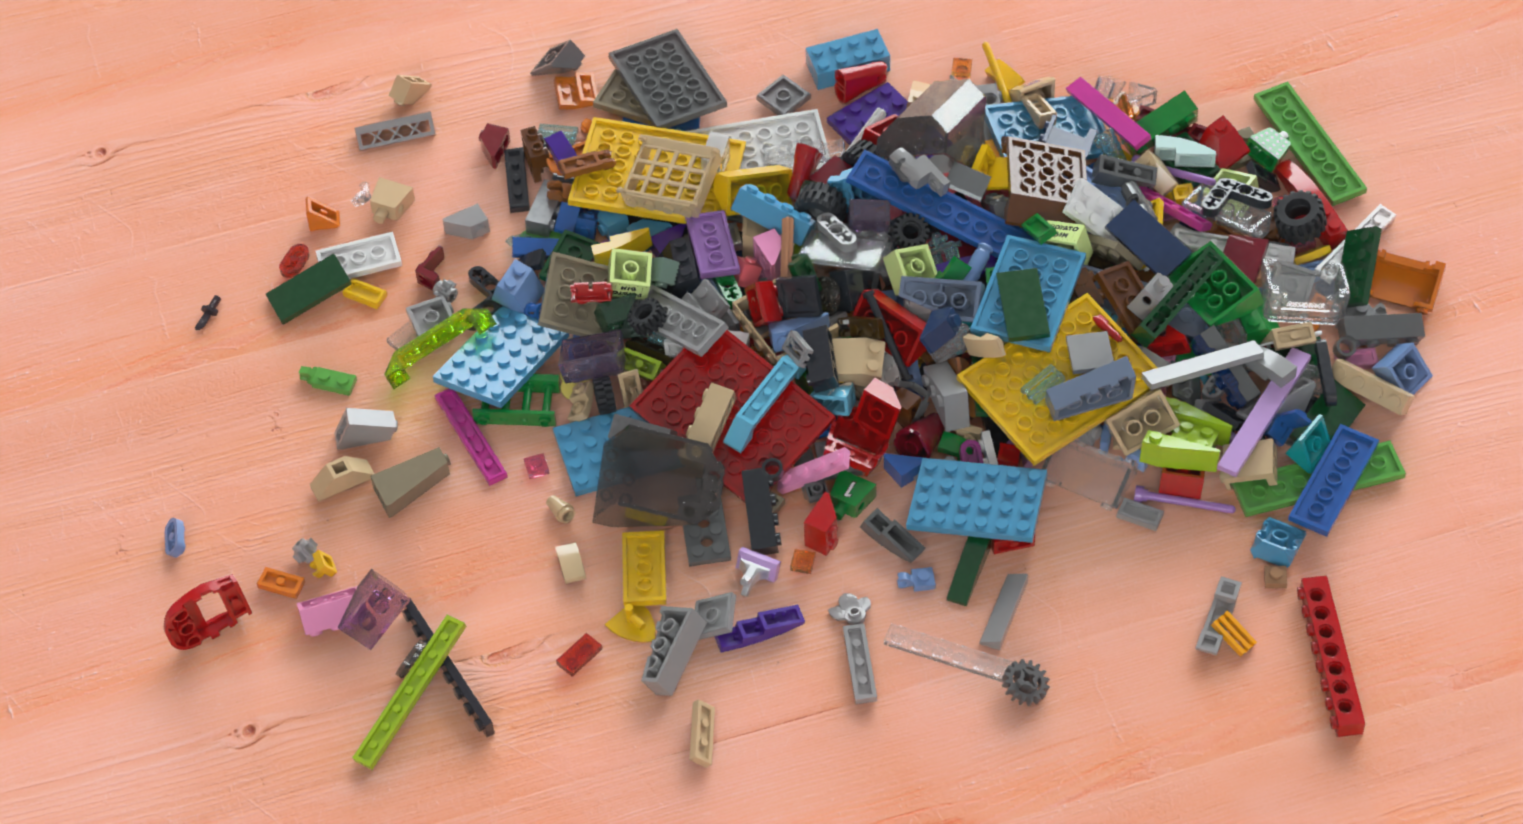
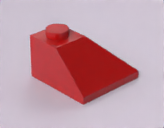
M1224 115L1206 128L1198 142L1216 151L1215 163L1220 169L1230 168L1251 152L1236 128Z

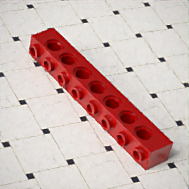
M1325 575L1301 578L1300 587H1297V596L1303 602L1301 608L1302 616L1307 618L1306 631L1307 635L1312 638V654H1316L1317 657L1315 662L1316 671L1321 673L1320 686L1322 692L1326 693V710L1331 712V729H1335L1337 737L1362 735L1366 723L1328 577Z

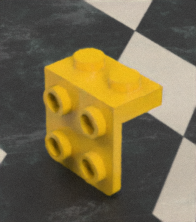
M982 144L972 169L991 177L987 190L1008 189L1007 157H996L989 144Z

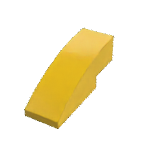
M647 227L610 236L609 242L592 245L591 247L595 263L608 266L612 248L644 252L652 246L649 228Z

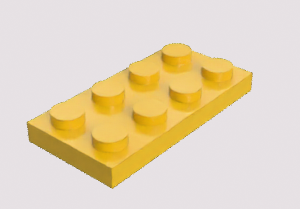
M664 530L623 532L624 607L626 604H632L633 606L667 605Z

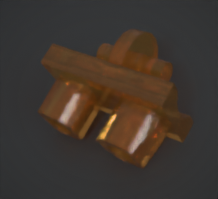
M1120 92L1117 97L1109 98V101L1133 121L1137 120L1140 108L1128 101L1125 92Z

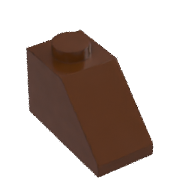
M901 387L895 392L902 407L897 421L904 428L911 424L921 403V397Z

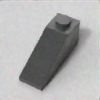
M1100 154L1093 164L1091 182L1109 187H1120L1124 182L1133 180L1139 187H1155L1157 167Z

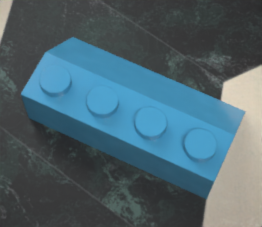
M745 184L739 189L731 210L769 230L775 228L779 235H782V219L786 217L793 218V243L802 246L813 237L816 221L811 219L812 217L809 214L794 210L792 205L777 201L775 196L760 192L759 188L752 184Z

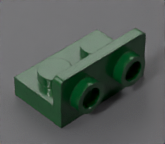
M808 253L791 256L792 262L787 266L792 276L816 275ZM817 277L818 288L821 291L822 287Z

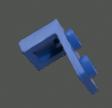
M585 208L576 217L575 233L595 241L599 210Z
M1299 409L1275 415L1264 435L1269 439H1273L1274 443L1280 447L1285 444L1293 429L1308 426L1312 421L1304 411Z

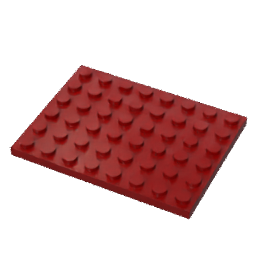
M728 330L723 333L702 357L684 348L629 406L645 422L677 431L674 445L679 449L682 443L685 444L688 427L693 425L695 421L694 414L697 407H701L703 403L702 396L705 389H709L710 384L714 383L734 390L736 401L705 471L711 476H717L718 481L744 503L746 502L742 471L762 469V464L765 460L776 458L782 463L785 474L832 422L836 420L834 414L791 381L753 429V437L741 453L723 443L737 413L774 368ZM772 465L767 468L766 472L774 475L779 471V467Z

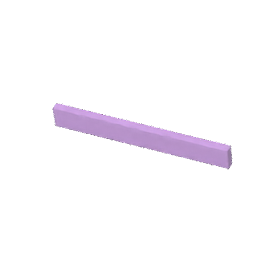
M1291 348L1286 359L1297 366L1296 377L1282 388L1272 380L1270 381L1217 465L1218 470L1237 477L1311 360L1310 354Z

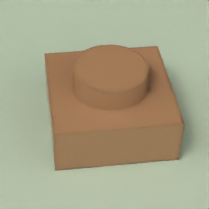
M1286 566L1264 567L1265 588L1287 589Z

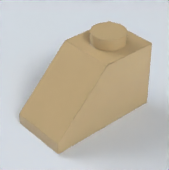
M397 75L388 96L395 99L394 102L401 106H405V104L413 105L431 88L432 84L418 76Z
M1147 150L1135 161V163L1157 167V178L1154 188L1160 195L1165 197L1178 185L1163 161L1151 151Z

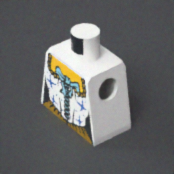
M710 131L705 146L716 147L720 150L722 160L717 172H724L730 159L729 136ZM701 158V170L706 169L709 159Z

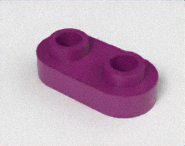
M967 440L960 445V461L983 463L981 447L977 441ZM967 447H970L972 449L971 455L967 454Z

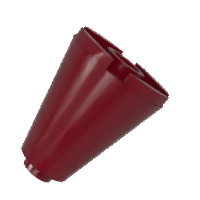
M930 413L896 433L893 444L899 455L921 458L931 457L945 429L938 413Z

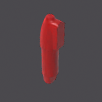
M1099 314L1093 317V321L1102 331H1107L1108 335L1117 342L1123 341L1120 334L1108 324L1109 321Z

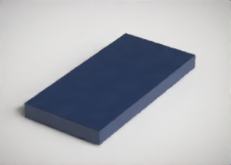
M1135 200L1128 204L1105 226V229L1155 275L1161 273L1163 276L1169 277L1192 255V251Z

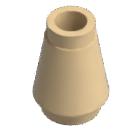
M555 495L547 499V506L559 522L568 523L574 518L575 511L571 504Z

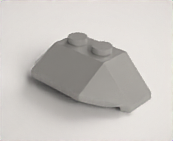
M1306 377L1299 378L1277 414L1295 409L1305 412L1316 386L1315 381ZM1260 397L1243 406L1236 412V416L1246 421Z

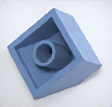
M515 259L496 286L492 300L510 310L524 314L526 304H537L544 294L545 288L532 268Z
M1414 343L1396 344L1372 367L1376 376L1413 395L1433 377Z

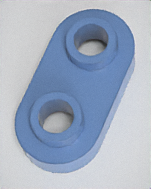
M171 518L165 527V552L167 555L175 558L183 554L186 547L184 542V523L176 518Z

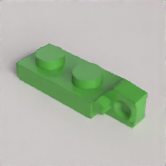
M301 366L299 370L300 380L307 381L308 384L312 385V388L348 396L351 395L357 381L356 375L321 367H313L312 369L311 367Z

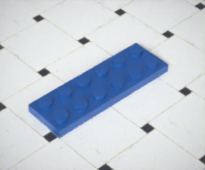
M1340 424L1289 514L1288 521L1328 537L1375 452L1379 440Z

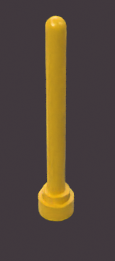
M983 42L982 48L999 91L1002 93L1004 103H1011V97L990 44Z

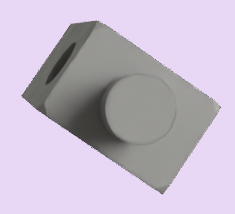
M1157 273L1127 308L1143 321L1171 290L1173 284L1168 277ZM1145 296L1151 299L1149 304L1143 301Z

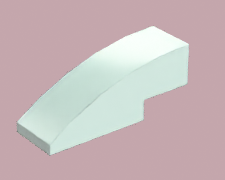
M1156 135L1154 151L1155 155L1161 160H1174L1175 167H1215V150L1183 138Z

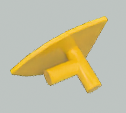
M626 604L620 612L605 623V626L610 631L629 641L652 642L655 639L654 620L645 606Z

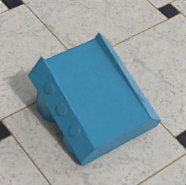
M1268 517L1263 522L1262 529L1256 533L1250 551L1254 559L1260 558L1277 566H1286L1287 568L1291 565L1307 533L1302 529Z

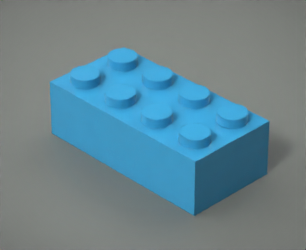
M878 29L805 48L806 64L818 90L835 86V70L863 66L872 62L882 61L887 64V72L890 71V54Z

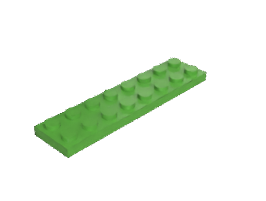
M1289 82L1254 94L1253 100L1278 133L1284 131L1288 134V141L1291 143L1289 149L1331 206L1367 193L1365 184Z
M1391 441L1378 444L1354 490L1405 478L1406 472ZM1295 463L1277 468V485L1269 486L1267 479L1231 483L1245 517L1295 505L1312 473H1307Z

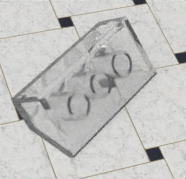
M1204 183L1182 201V206L1189 211L1244 236L1262 239L1269 233L1271 212L1233 199L1227 202L1216 217L1202 215V201L1213 188Z

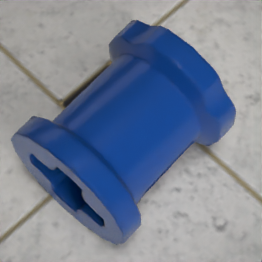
M535 303L526 304L524 314L538 320L542 303L537 305Z

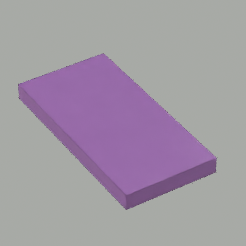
M725 211L700 213L699 218L685 217L700 279L740 274V266Z

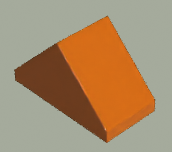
M307 196L305 198L306 216L310 231L334 229L340 226L338 210Z

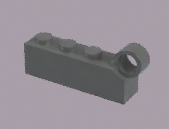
M1422 313L1343 317L1337 323L1339 340L1333 345V353L1337 358L1346 360L1355 353L1356 348L1360 347V345H1367L1369 348L1378 347L1380 344H1387L1388 347H1393L1399 343H1414V345H1417L1425 337ZM1340 343H1344L1349 347V353H1344L1340 349Z

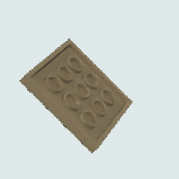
M615 69L593 101V108L653 126Z
M552 252L538 326L604 343L608 340L617 344L626 298L612 296V301L606 303H571L572 293L570 292V285L589 282V289H593V282L607 281L608 266Z

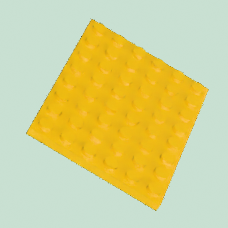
M593 117L582 154L609 150L612 153L610 158L615 159L616 165L609 170L602 169L576 176L568 197V205L686 224L685 217L679 214H667L658 210L650 211L637 206L630 207L624 203L621 193H617L616 190L618 187L624 188L642 145V141L638 140L639 135H650L699 145H706L709 135ZM730 139V159L724 172L740 170L746 141ZM656 149L651 150L647 160L653 161ZM662 151L658 162L670 164L674 153ZM679 154L675 165L688 167L692 156ZM696 157L692 168L701 169V158ZM645 164L641 175L647 176L651 165ZM656 166L651 177L664 179L668 168ZM673 169L669 180L682 182L685 171ZM690 173L686 184L699 186L702 175ZM643 180L638 181L635 191L640 192L644 183ZM714 180L701 213L722 211L714 194ZM649 182L645 193L657 195L662 184ZM666 185L662 196L675 198L679 187ZM684 188L680 199L693 201L696 190Z
M1086 293L1068 305L1051 352L1008 342L1003 346L1006 355L993 358L984 357L957 374L956 380L964 385L973 399L1035 466L1150 391V388L1142 379V372L1153 370L1157 367L1097 302ZM1100 314L1109 321L1108 324L1123 339L1122 342H1117L1108 335L1113 360L1116 361L1127 356L1136 375L1133 399L1053 421L1045 402L1046 390L1085 374L1073 375L1066 336L1104 332L1093 321V317Z

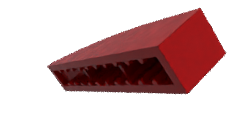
M1290 159L1280 162L1274 172L1289 194L1292 191L1298 192V190H1303V192L1311 191L1312 194L1315 193L1322 200L1327 217V226H1325L1324 234L1319 239L1323 245H1330L1331 250L1335 249L1345 240L1348 229L1320 189Z

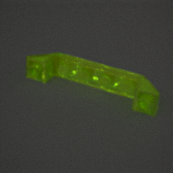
M462 308L396 350L390 359L384 375L394 390L411 379L405 370L406 368L472 326L480 335L496 325V322L488 309Z

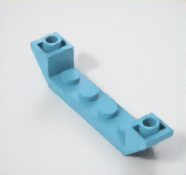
M788 355L782 356L737 413L723 443L741 453L751 441L753 429L793 378L799 379L802 376L806 367H798Z

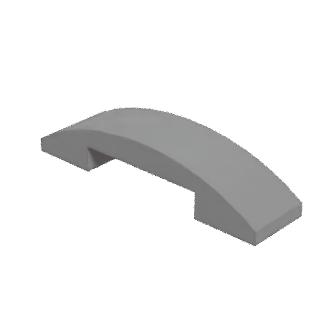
M1221 576L1207 620L1199 636L1196 650L1217 656L1223 642V635H1219L1211 624L1227 610L1231 615L1233 614L1242 582Z

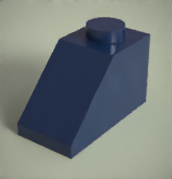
M952 306L932 311L920 336V341L929 354L934 353L956 336L962 320Z

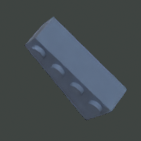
M1125 356L1047 389L1045 402L1053 421L1130 400L1133 399L1136 375L1128 357Z

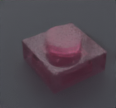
M544 453L523 458L529 479L550 474Z

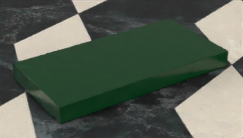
M333 253L267 292L266 296L284 325L352 285V282Z
M1037 268L996 273L1008 341L1017 342L1050 337Z
M1335 379L1337 406L1326 407L1322 392L1306 413L1311 421L1319 414L1323 415L1330 441L1339 425L1342 424L1350 427L1366 405ZM1308 426L1295 428L1289 438L1295 442Z

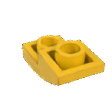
M999 58L996 60L1009 93L1010 89L1025 83V80L1009 65ZM989 66L984 71L986 72L987 76L995 80L992 70Z

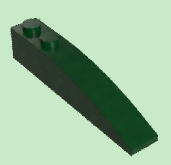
M1208 246L1132 332L1131 336L1147 348L1224 259Z
M968 536L947 595V601L967 607L992 546L991 538Z

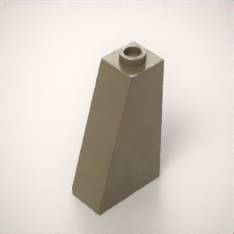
M440 447L370 476L373 489L389 518L396 515L450 474L448 467L451 465L450 459L446 453H442Z

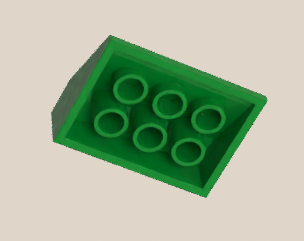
M1209 241L1194 252L1168 278L1174 286L1208 246L1224 259L1187 302L1211 327L1246 316L1262 305L1264 301L1260 289L1212 241Z

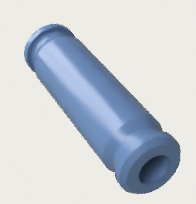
M983 242L978 244V248L974 251L968 263L972 268L963 279L964 281H978L990 258V254L993 252V248Z

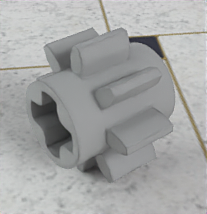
M445 279L438 281L433 288L434 295L436 297L444 295L447 302L452 303L458 295V291L455 288L456 283L450 279L448 281Z
M301 538L292 548L294 551L293 558L299 564L304 561L307 564L314 559L312 554L317 551L316 547L318 544L312 538L309 540Z

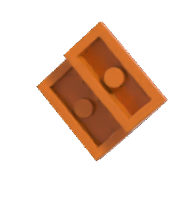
M575 72L574 77L555 76L553 82L559 110L593 106V101L598 95L594 73Z

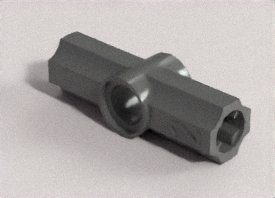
M1133 180L1124 182L1120 187L1121 194L1126 201V206L1135 200L1158 220L1152 210V202L1145 198L1137 183Z

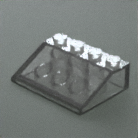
M817 226L810 231L799 254L808 253L811 263L876 271L885 265L883 258L893 251L894 240H892V236H889L887 232L878 231L874 234L868 233V230L851 231L856 235L857 248L852 252H843Z

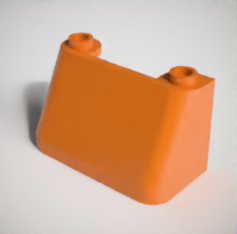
M1378 249L1369 297L1416 309L1415 312L1427 315L1428 312L1433 311L1446 271V263L1436 261L1435 264L1430 265V261L1421 262L1387 253L1385 249H1382V252H1380Z

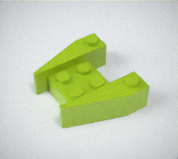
M1166 397L1180 426L1170 431L1173 432L1171 436L1161 434L1158 431L1148 430L1142 441L1139 462L1163 468L1216 472L1220 450L1215 448L1217 445L1223 446L1230 443L1232 425L1186 402Z

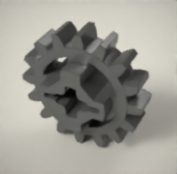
M1021 659L1019 663L1013 661L1011 666L1008 665L1002 676V679L1005 680L1002 687L1008 688L1005 694L1012 695L1011 701L1018 699L1019 705H1022L1024 701L1028 706L1032 702L1038 704L1041 699H1044L1047 694L1046 692L1050 688L1047 685L1050 679L1044 677L1046 670L1040 671V664L1033 666L1032 660L1028 664L1025 663L1024 659Z

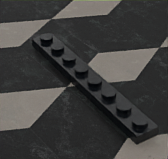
M411 598L402 601L404 606L402 614L407 622L411 621L417 638L421 636L422 644L425 648L434 633ZM447 656L440 666L444 671L442 674L447 684L451 683L453 685V692L458 700L462 699L465 703L463 707L468 716L472 715L474 717V724L479 732L483 731L486 737L495 734L493 722L450 657Z

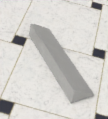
M1028 574L1007 575L980 640L981 645L997 650L1001 649L1027 586Z

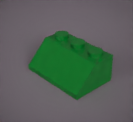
M1262 295L1264 301L1262 305L1248 315L1232 320L1243 343L1255 341L1258 345H1261L1260 343L1272 329L1280 328L1264 295Z

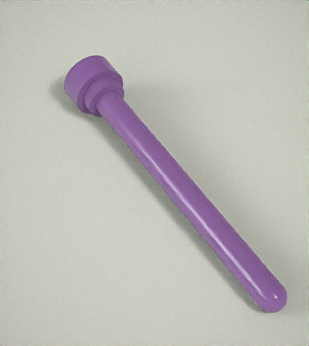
M1134 155L1131 162H1135L1141 155ZM1166 166L1172 176L1209 186L1216 184L1214 178Z
M1136 485L1134 501L1139 503L1152 500L1230 514L1236 511L1233 505L1149 492L1148 489H1144L1145 486Z

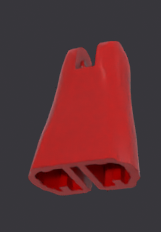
M876 61L863 66L835 70V94L837 99L842 104H845L865 91L885 83L887 64L882 61Z
M796 143L793 172L787 189V195L794 202H796L801 189L806 184L809 185V177L814 173L823 156L817 148L802 143Z

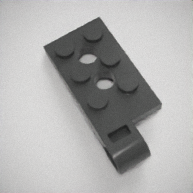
M718 477L696 479L698 494L678 497L689 567L731 561ZM706 520L710 524L706 528H701L698 523ZM704 539H710L713 544L705 547L701 542Z

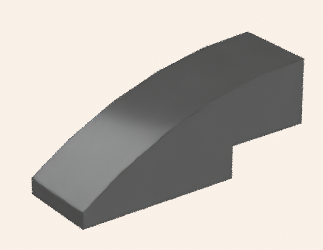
M878 508L860 526L866 534L881 546L910 563L926 549L895 519L891 521Z

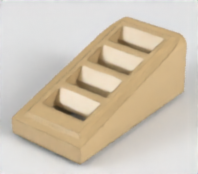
M1039 92L1021 97V101L1039 129L1044 128L1046 120L1050 121L1053 114L1057 115V112Z

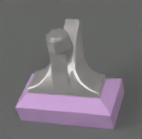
M742 547L739 550L736 568L743 573V577L740 580L743 586L741 595L748 597L751 589L759 580L765 579L774 583L778 578L781 561Z

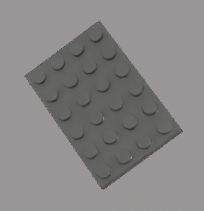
M678 29L608 53L609 60L654 127L667 129L727 107L726 99Z

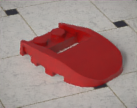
M854 406L849 416L838 415V419L832 422L823 456L845 447L850 451L849 466L864 472V476L868 477L881 462L889 446V440L855 422L853 418L858 406ZM837 438H839V439H841V440H843V441H846V442H848V443H850V444H853V445H855V446H858V447H860V448H862V449H864V450H867V451H869V452H872V453H874L875 455L870 454V453H868V452H866V451H863V450H861V449H859V448H856V447H854V446H851V445H849V444H847V443H844V442H842V441H840V440H837Z
M233 574L198 585L173 603L164 618V632L174 648L179 650L192 649L201 645L202 640L211 637L212 640L220 636L219 632L227 626L232 628L238 624L237 618L246 613L251 615L253 612L238 581ZM208 593H218L227 611L205 621L196 602L202 600V596Z

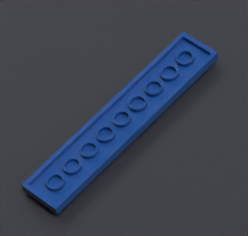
M867 150L863 151L847 176V183L908 214L913 213L912 216L914 217L918 214V219L923 217L925 219L924 222L978 248L977 246L981 242L990 245L993 248V252L990 255L996 258L1000 255L1007 235L1036 241L1024 229L1005 224V220L949 191L940 197L937 192L930 188L928 183L919 189H915L908 182L900 180L887 160Z

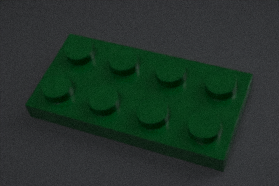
M1373 226L1347 231L1333 307L1343 309L1368 305L1381 228Z

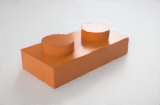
M265 567L257 582V587L297 599L305 584V579Z

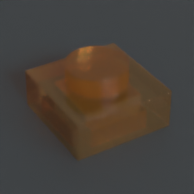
M953 58L951 77L971 78L972 59Z
M795 549L790 571L811 574L816 552Z

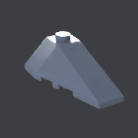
M901 276L899 297L932 311L952 306L962 322H973L986 287L982 282Z

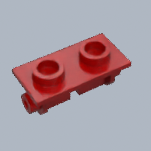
M607 281L593 282V289H589V282L574 283V285H570V292L572 293L571 303H606L612 301V284L607 283Z

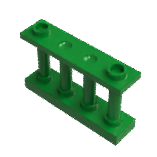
M533 374L517 391L524 392L522 410H509L511 398L501 409H489L490 404L482 401L481 409L473 408L472 410L475 423L480 425L556 426L555 411H550L552 393H560V377L554 374ZM533 392L544 393L542 411L530 410Z

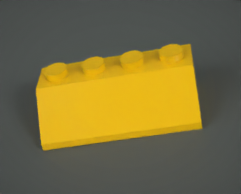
M774 165L717 172L714 177V194L722 210L725 211L726 216L740 215L731 210V207L739 189L745 184H752L758 187L760 192L771 194L776 197L777 201L791 205L792 200L787 195V189L791 180L792 169Z

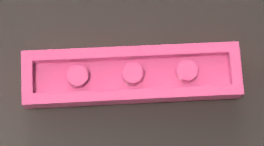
M844 447L789 469L778 481L777 491L783 495L803 487L804 484L816 482L849 469L850 451Z

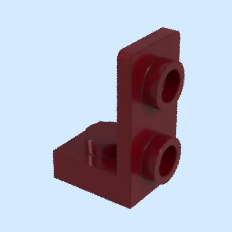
M439 245L435 250H432L425 261L420 263L415 270L417 283L433 291L435 284L440 281L439 275L434 270L445 258L442 246Z

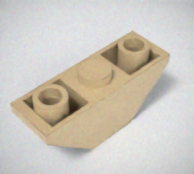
M344 456L327 463L310 483V487L319 502L370 480V476L374 475V472L367 460Z

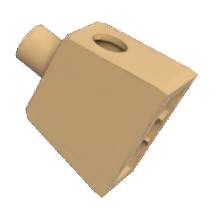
M379 177L370 200L374 221L382 224L386 218L398 220L415 201L413 187Z

